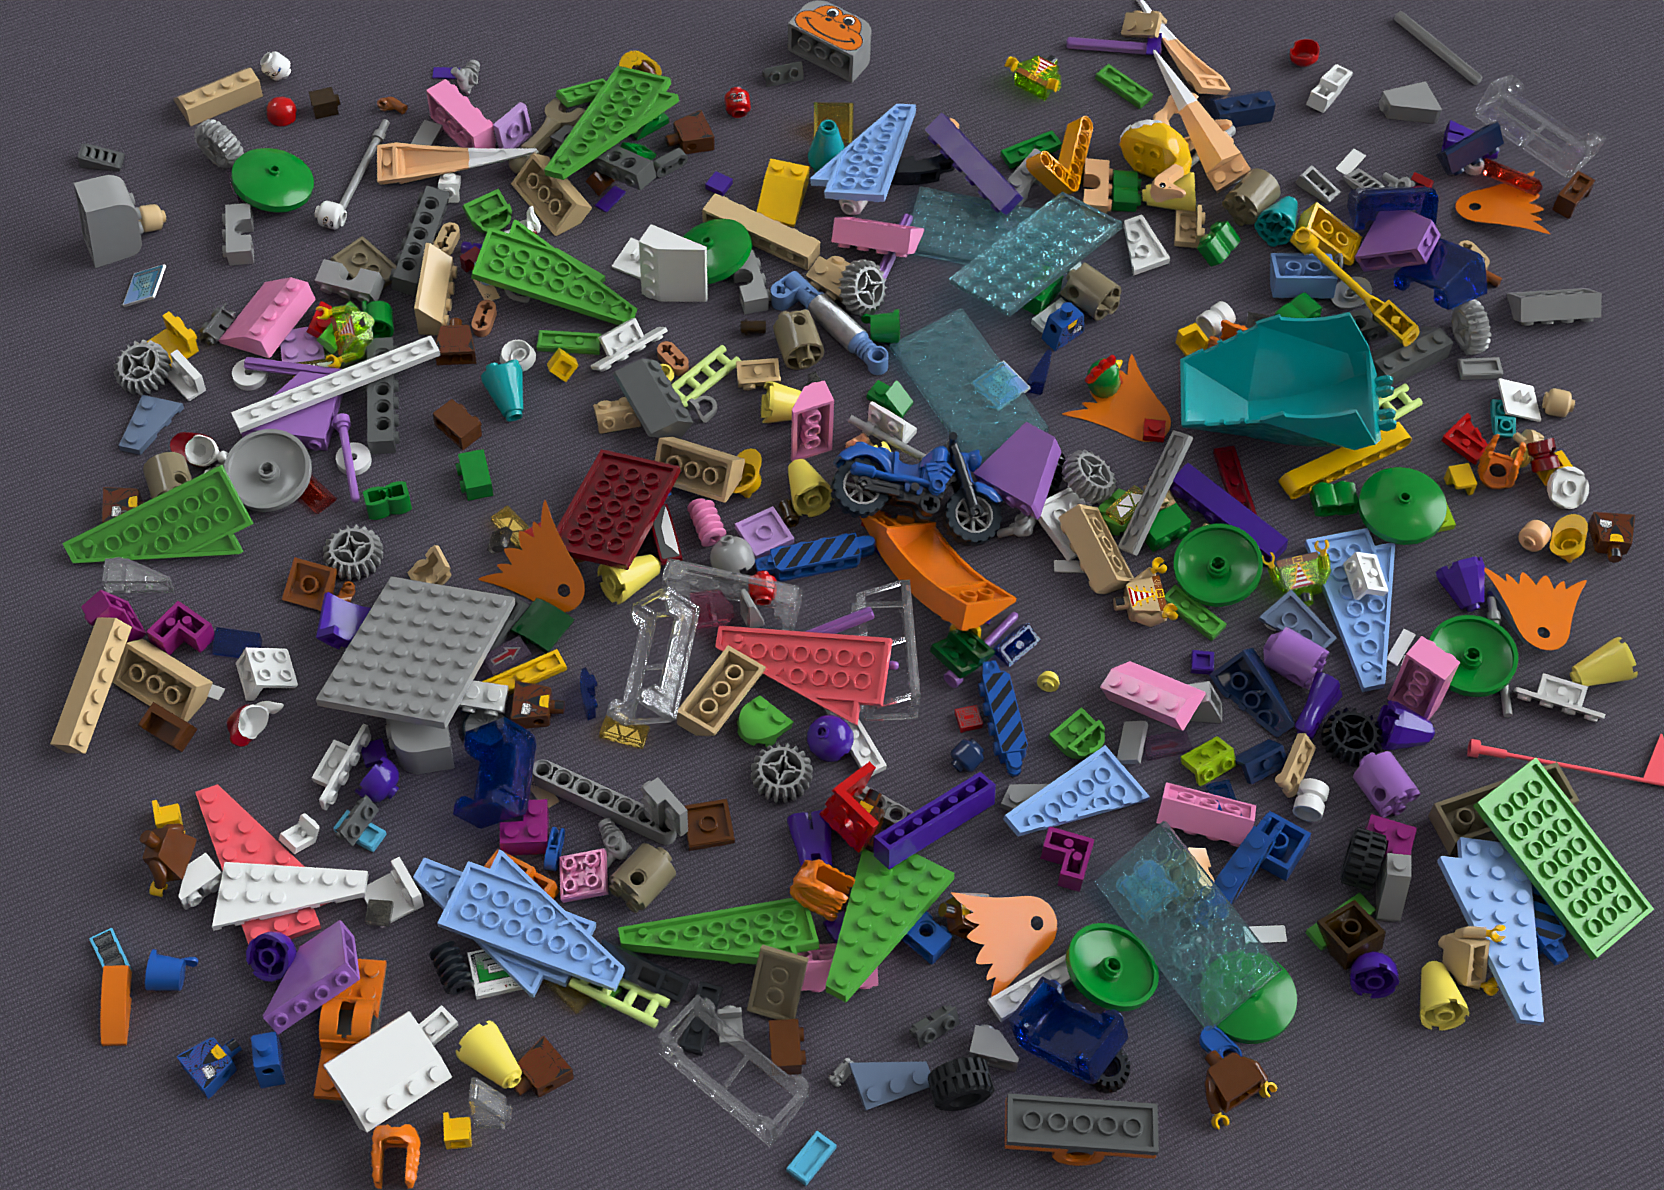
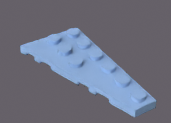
M1105 745L1007 813L1003 820L1017 836H1022L1047 829L1049 826L1055 827L1146 802L1150 796Z

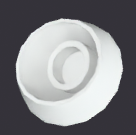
M512 340L502 348L500 363L503 364L516 359L522 366V372L533 366L536 360V353L527 342Z

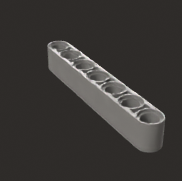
M538 760L533 764V780L539 788L599 816L610 818L613 822L660 844L669 845L676 840V831H661L668 828L665 822L660 825L654 820H650L647 823L640 822L643 819H648L643 811L644 804L548 760ZM542 772L548 773L544 776L539 775ZM560 782H568L565 785H559ZM581 791H588L587 794H579ZM602 800H607V801H609V802L606 803V804H601V803H599V802L602 801ZM625 809H626V810H629L628 813H621V812H620L621 810H625Z

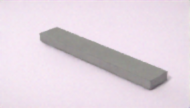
M1173 430L1118 545L1120 550L1135 556L1138 555L1193 440V437Z

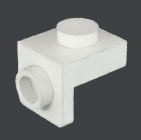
M446 173L440 176L438 189L450 192L449 203H458L460 201L461 175Z
M306 813L300 815L298 824L280 833L279 840L292 853L296 854L316 843L320 827Z

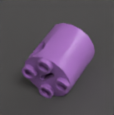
M1288 627L1283 631L1272 634L1263 648L1264 665L1308 690L1312 685L1316 672L1322 671L1327 662L1325 660L1329 655L1325 648Z
M1389 751L1377 755L1375 753L1366 755L1360 760L1359 767L1353 775L1357 785L1383 818L1391 813L1395 816L1401 814L1406 810L1405 805L1408 802L1414 801L1421 795L1415 784Z

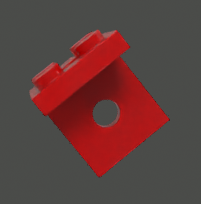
M870 761L833 788L832 792L834 795L827 799L825 803L827 807L819 814L858 853L865 849L879 825V822L853 798V796L858 797L863 792L876 769Z

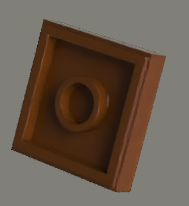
M727 799L684 806L687 809L688 832L686 837L689 851L735 843Z

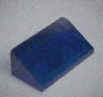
M1029 623L1021 624L993 648L995 651L994 655L1008 667H1011L1041 640Z
M216 627L212 654L239 658L245 648H261V635L257 632Z

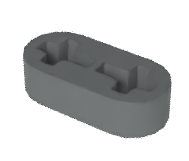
M680 148L661 156L653 162L656 175L664 177L683 167L688 160V156Z

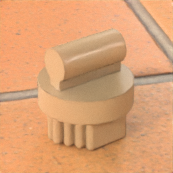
M1530 429L1524 430L1522 434L1517 432L1513 435V439L1519 446L1521 442L1528 444L1544 440L1543 435Z

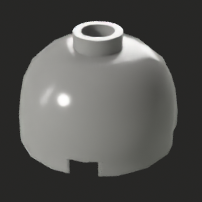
M726 535L712 547L710 562L713 572L716 571L717 575L734 576L740 574V569L746 567V571L749 570L755 563V556L751 546L745 539Z

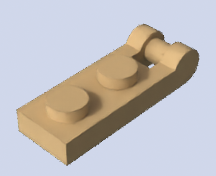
M1306 733L1297 734L1282 772L1275 777V782L1279 787L1283 788L1282 791L1288 798L1297 794L1300 782L1304 778L1316 749Z

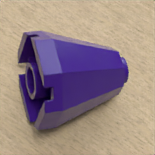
M1474 556L1453 562L1450 569L1446 565L1435 572L1438 581L1460 609H1467L1468 612H1472L1481 608L1480 605L1484 603L1485 565L1482 557L1477 558Z
M1389 700L1387 702L1389 705L1381 707L1377 721H1379L1378 728L1383 729L1382 737H1384V741L1381 743L1382 749L1395 750L1422 746L1433 739L1435 729L1428 719L1396 701Z

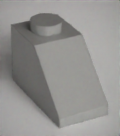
M975 1025L969 1057L983 1058L987 1061L988 1066L1016 1072L1019 1058L1000 1030H996L990 1025Z

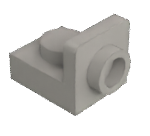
M725 1006L722 1009H718L717 1022L720 1046L744 1044L741 1008Z

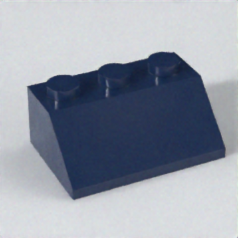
M1267 90L1205 99L1204 101L1213 120L1228 119L1232 121L1234 127L1270 122L1273 119L1276 107L1270 91Z
M1498 121L1487 124L1436 154L1446 174L1457 176L1464 172V167L1470 163L1474 166L1483 160L1481 157L1487 153L1491 156L1500 151L1499 146L1504 144L1500 124Z

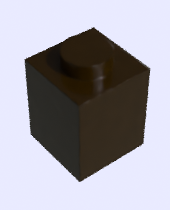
M332 87L309 92L315 119L339 114L337 106L341 105L338 94H334Z

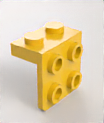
M169 311L162 315L166 329L150 340L160 344L167 351L171 363L173 361L170 354L175 350H178L186 359L197 353L199 349L196 343L197 336L194 331L187 329L180 317H175Z

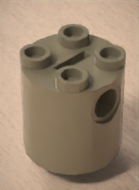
M1259 168L1252 169L1225 196L1222 205L1228 210L1235 223L1239 226L1254 224L1259 214L1280 197V186L1277 180L1267 171Z
M1086 262L1077 270L1072 269L1066 277L1068 282L1062 289L1061 296L1096 320H1101L1117 310L1121 294V287Z
M809 310L784 311L778 315V320L773 325V332L785 365L794 370H801L818 363L824 356V348Z
M164 452L155 455L143 467L152 499L192 480L185 457L180 453Z
M642 843L609 877L611 883L609 887L610 892L618 898L621 896L627 902L626 905L632 912L637 913L639 910H644L676 876V871L670 863L672 860L670 854L661 847L656 849L649 844Z

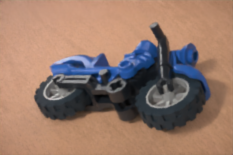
M951 432L946 444L931 450L916 465H908L899 460V452L897 451L890 452L887 448L870 446L865 442H856L855 445L843 450L833 461L838 470L834 474L830 489H832L831 497L835 499L837 508L840 507L844 514L848 513L853 518H857V516H861V518H867L869 515L873 516L885 504L909 508L913 511V517L917 522L926 523L939 510L940 501L947 487L952 486L954 494L946 502L942 512V517H944L943 526L947 528V534L954 537V541L957 543L961 542L964 546L972 545V547L980 544L983 545L996 534L1002 522V516H1000L1002 510L999 505L1003 502V499L990 486L980 482H973L970 471L974 472L976 468L980 467L982 456L979 455V450H973L969 453L960 452L956 432ZM852 476L855 484L846 482L847 478ZM845 487L852 488L849 495ZM855 495L856 499L859 500V502L852 499L851 497ZM986 516L987 523L985 524L979 517ZM975 522L983 529L975 531ZM967 524L970 525V530L965 528Z

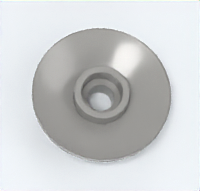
M1351 277L1371 295L1372 287L1367 279ZM1343 281L1336 285L1334 298H1331L1336 307L1340 309H1354L1364 304V300Z

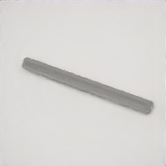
M1399 11L1395 15L1394 20L1472 84L1477 85L1481 82L1482 75L1404 12Z

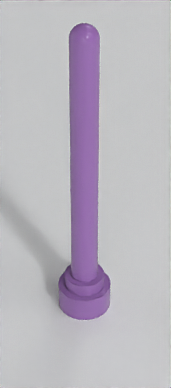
M341 413L333 417V426L340 435L351 501L357 503L360 497L348 436L351 422L349 415Z
M1012 612L984 642L991 647L1018 619V614ZM950 670L944 674V680L953 688H957L963 682V678L959 679Z

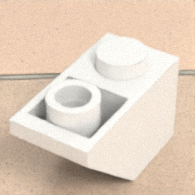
M204 853L188 864L179 893V899L185 910L198 905L204 897L218 891L220 888L222 872L207 853Z

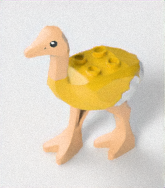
M1192 93V95L1197 99L1198 95ZM1172 95L1169 96L1163 109L1154 114L1153 120L1147 119L1129 125L1120 136L1119 146L1126 161L1135 171L1154 179L1150 194L1155 202L1183 198L1186 195V192L1174 185L1173 182L1190 172L1192 163L1190 151L1195 148L1190 136L1183 138L1169 124V120L1174 113L1180 114ZM1228 119L1214 120L1233 143V138L1225 131L1232 126V121Z

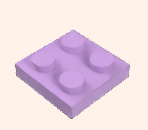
M519 102L493 124L499 149H516L533 135L527 107L522 102Z
M308 327L292 329L280 344L282 361L311 365L326 362L324 347L316 341L318 338L306 333Z
M773 506L735 523L736 531L741 538L749 543L755 559L769 555L770 549L778 546H789L794 543L793 535Z

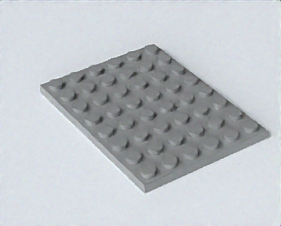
M390 577L316 698L317 706L446 729L515 606V598Z

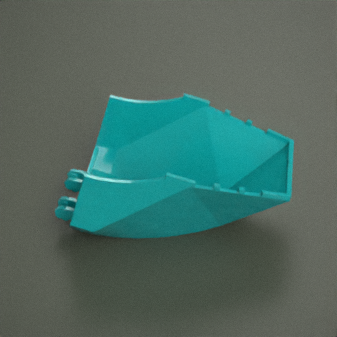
M1350 312L1319 318L1281 317L1278 314L1256 321L1257 325L1245 331L1240 329L1236 331L1237 335L1225 341L1220 339L1217 341L1218 344L1206 350L1202 348L1180 359L1181 426L1183 428L1247 436L1288 445L1343 447L1357 450L1376 445L1381 441V430L1390 431L1395 429L1397 425L1396 421L1392 419L1395 417L1396 410L1392 408L1379 410L1378 397L1386 398L1394 394V387L1391 386L1393 384V377L1390 375L1377 377L1369 345Z

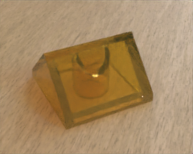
M814 102L813 139L821 122L832 120L839 129L843 143L853 142L854 103Z

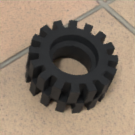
M1105 1044L1101 1049L1098 1046L1094 1052H1090L1087 1058L1085 1077L1086 1080H1090L1089 1085L1091 1087L1097 1086V1091H1100L1102 1088L1104 1093H1108L1109 1090H1112V1093L1117 1091V1088H1123L1124 1083L1126 1084L1131 1063L1127 1061V1054H1122L1123 1050L1121 1048L1118 1051L1115 1050V1045L1107 1048V1044ZM1103 1061H1110L1115 1064L1117 1073L1111 1077L1104 1076L1100 1073L1098 1065Z

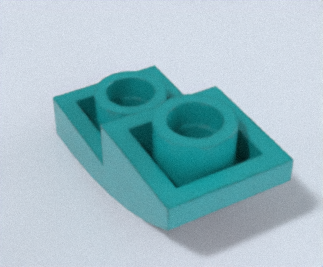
M1492 399L1490 402L1493 436L1498 433L1500 434L1499 437L1513 438V435L1516 433V417L1505 414L1502 400Z

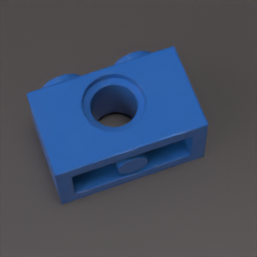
M926 911L901 940L933 965L951 946L952 936L945 926H939ZM929 932L931 936L924 937L920 933Z

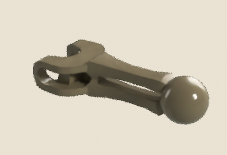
M554 98L545 107L547 118L543 125L527 142L521 145V149L536 148L538 150L536 154L542 155L552 145L550 137L564 125L568 124L575 127L586 110L578 107L574 111L566 113L565 105L558 98ZM531 155L508 160L510 169L518 174Z

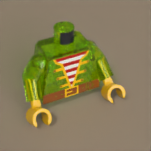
M1035 55L1033 58L1019 62L1014 57H1008L1004 66L1009 67L1012 72H1016L1014 85L1045 101L1051 91L1057 92L1061 89V75L1057 65L1058 60L1055 56L1050 55L1047 59H1044L1039 55Z
M350 305L334 306L332 309L318 306L315 310L324 311V314L316 318L327 320L333 315L331 321L340 356L336 357L332 354L326 356L325 360L328 362L334 361L328 367L338 369L342 362L346 364L363 357L367 346L374 338L371 328L374 325L373 317L368 315L367 312H360L358 308Z
M1317 540L1314 545L1316 552L1276 561L1277 565L1274 564L1275 555L1270 552L1273 558L1271 562H1266L1262 555L1263 563L1269 567L1267 570L1273 584L1283 594L1292 590L1306 606H1311L1314 603L1312 595L1322 592V586L1326 584L1331 573L1330 558L1326 552L1330 545L1328 540L1324 541V549L1319 547Z

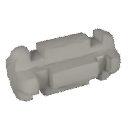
M845 1058L843 1060L845 1063H841L833 1071L834 1075H830L828 1078L832 1085L840 1087V1082L843 1083L849 1077L851 1070L848 1063H854L852 1060Z

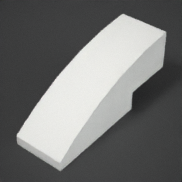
M1336 64L1321 78L1319 85L1311 91L1306 105L1324 113L1341 93L1353 72Z

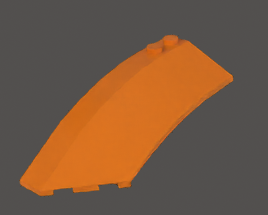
M878 511L873 516L869 515L867 518H861L869 535L874 537L875 546L881 557L895 576L921 603L941 616L942 620L955 625L956 629L967 631L970 628L980 627L1016 602L1017 598L985 579L957 554L936 528L937 522L917 523L914 522V518L898 515L897 518H889L885 515L884 511Z

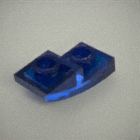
M585 667L581 670L580 690L583 709L589 721L596 718L595 709L598 708V704L595 699V687L598 684L593 674L589 675Z

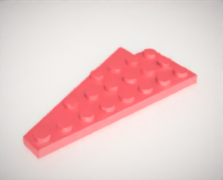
M720 625L718 627L715 645L718 650L723 652L729 645L765 666L766 670L763 672V675L853 725H858L861 705L883 706L892 648L891 638Z
M218 784L195 792L222 871L224 862L304 867ZM311 907L298 909V912L264 920L254 919L245 921L242 924L248 945L258 935L270 931L281 932L290 939H294L321 929L315 909H311Z

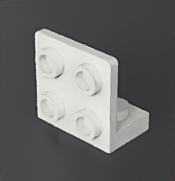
M873 401L869 404L868 421L873 423L875 428L905 444L917 433L916 427L886 408L879 406Z
M245 648L236 662L244 695L248 701H255L263 688H296L298 685L287 649Z
M400 857L391 861L393 870L389 874L368 884L364 899L381 928L424 906L421 893Z

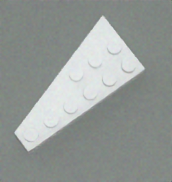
M224 862L212 924L213 931L220 930L223 926L242 925L245 921L254 919L264 920L298 912V909L307 907L313 909L325 903H339L365 897L368 871Z

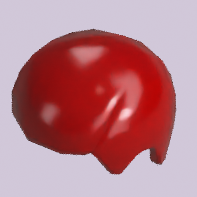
M1312 39L1297 40L1294 43L1293 49L1290 48V60L1297 66L1309 67L1318 60L1320 46L1318 42Z
M282 96L269 101L266 111L267 119L271 124L287 126L296 120L297 109L292 99Z

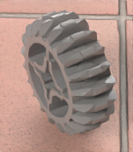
M207 119L197 126L194 137L196 138L195 142L198 144V148L203 152L202 154H205L207 159H210L213 164L215 163L223 170H232L235 161L244 154L243 147L240 146L241 143L236 139V136L225 125H222L219 121L216 122L214 119Z
M865 259L851 262V264L846 266V270L841 272L843 277L839 279L841 286L838 288L841 289L839 296L843 298L842 304L846 305V310L851 311V314L860 316L863 314L871 315L875 311L880 310V305L884 304L883 298L887 296L885 289L888 288L884 282L887 279L883 278L884 272L880 270V266L876 265L875 262Z
M1465 299L1457 302L1451 311L1452 334H1454L1460 350L1464 351L1466 355L1479 354L1485 351L1490 343L1491 327L1489 326L1487 312L1484 311V306H1481V303L1476 301V299Z
M143 339L140 344L134 341L133 346L127 345V350H120L122 355L116 357L118 363L113 364L115 369L113 373L117 383L125 391H129L133 395L138 393L142 396L144 392L150 394L151 389L158 390L159 384L165 385L163 379L169 378L167 372L171 371V359L167 351L160 344H156L151 340L147 342Z
M1084 449L1083 451L1077 450L1066 458L1062 466L1063 471L1061 472L1065 476L1063 480L1068 483L1067 487L1071 488L1073 493L1078 495L1079 499L1083 498L1086 503L1090 501L1094 505L1096 503L1100 504L1112 496L1116 488V479L1113 477L1115 474L1110 471V466H1107L1105 461L1100 459L1099 455L1095 456L1092 451L1088 453Z
M357 524L351 529L348 525L346 530L338 528V534L331 533V539H326V546H323V559L326 562V566L337 569L336 575H339L341 580L346 576L349 581L353 577L360 581L362 575L368 578L369 571L375 573L376 567L380 566L381 559H383V546L378 535H375L373 530L368 531L365 526L359 529Z
M778 742L776 748L769 745L767 751L761 749L760 756H755L754 763L751 765V779L753 780L754 788H758L759 795L765 793L767 800L774 797L775 803L779 799H783V802L786 803L789 797L795 801L796 794L802 797L804 790L809 789L813 777V767L810 765L809 757L805 758L804 751L798 752L797 746L790 749L788 743L785 747H781ZM784 767L783 774H781V778L779 779V775Z

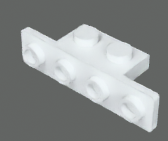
M631 318L598 338L607 356L592 364V370H600V372L608 370L612 367L611 364L613 362L623 361L629 357V353L644 349L646 347L645 344L648 342L660 340L663 338L662 334L667 332L666 327H657L644 335L636 318Z
M1542 674L1537 693L1518 687L1513 690V693L1518 694V699L1528 702L1531 699L1540 701L1539 705L1547 708H1553V705L1561 707V712L1575 715L1576 712L1584 714V719L1597 722L1598 719H1604L1606 715L1582 707L1587 686L1548 674Z
M363 724L350 746L333 740L313 774L312 781L326 787L319 799L323 810L327 811L329 806L335 803L338 790L341 785L344 786L349 778V771L352 766L357 765L360 759L362 747L368 746L371 740L368 725Z

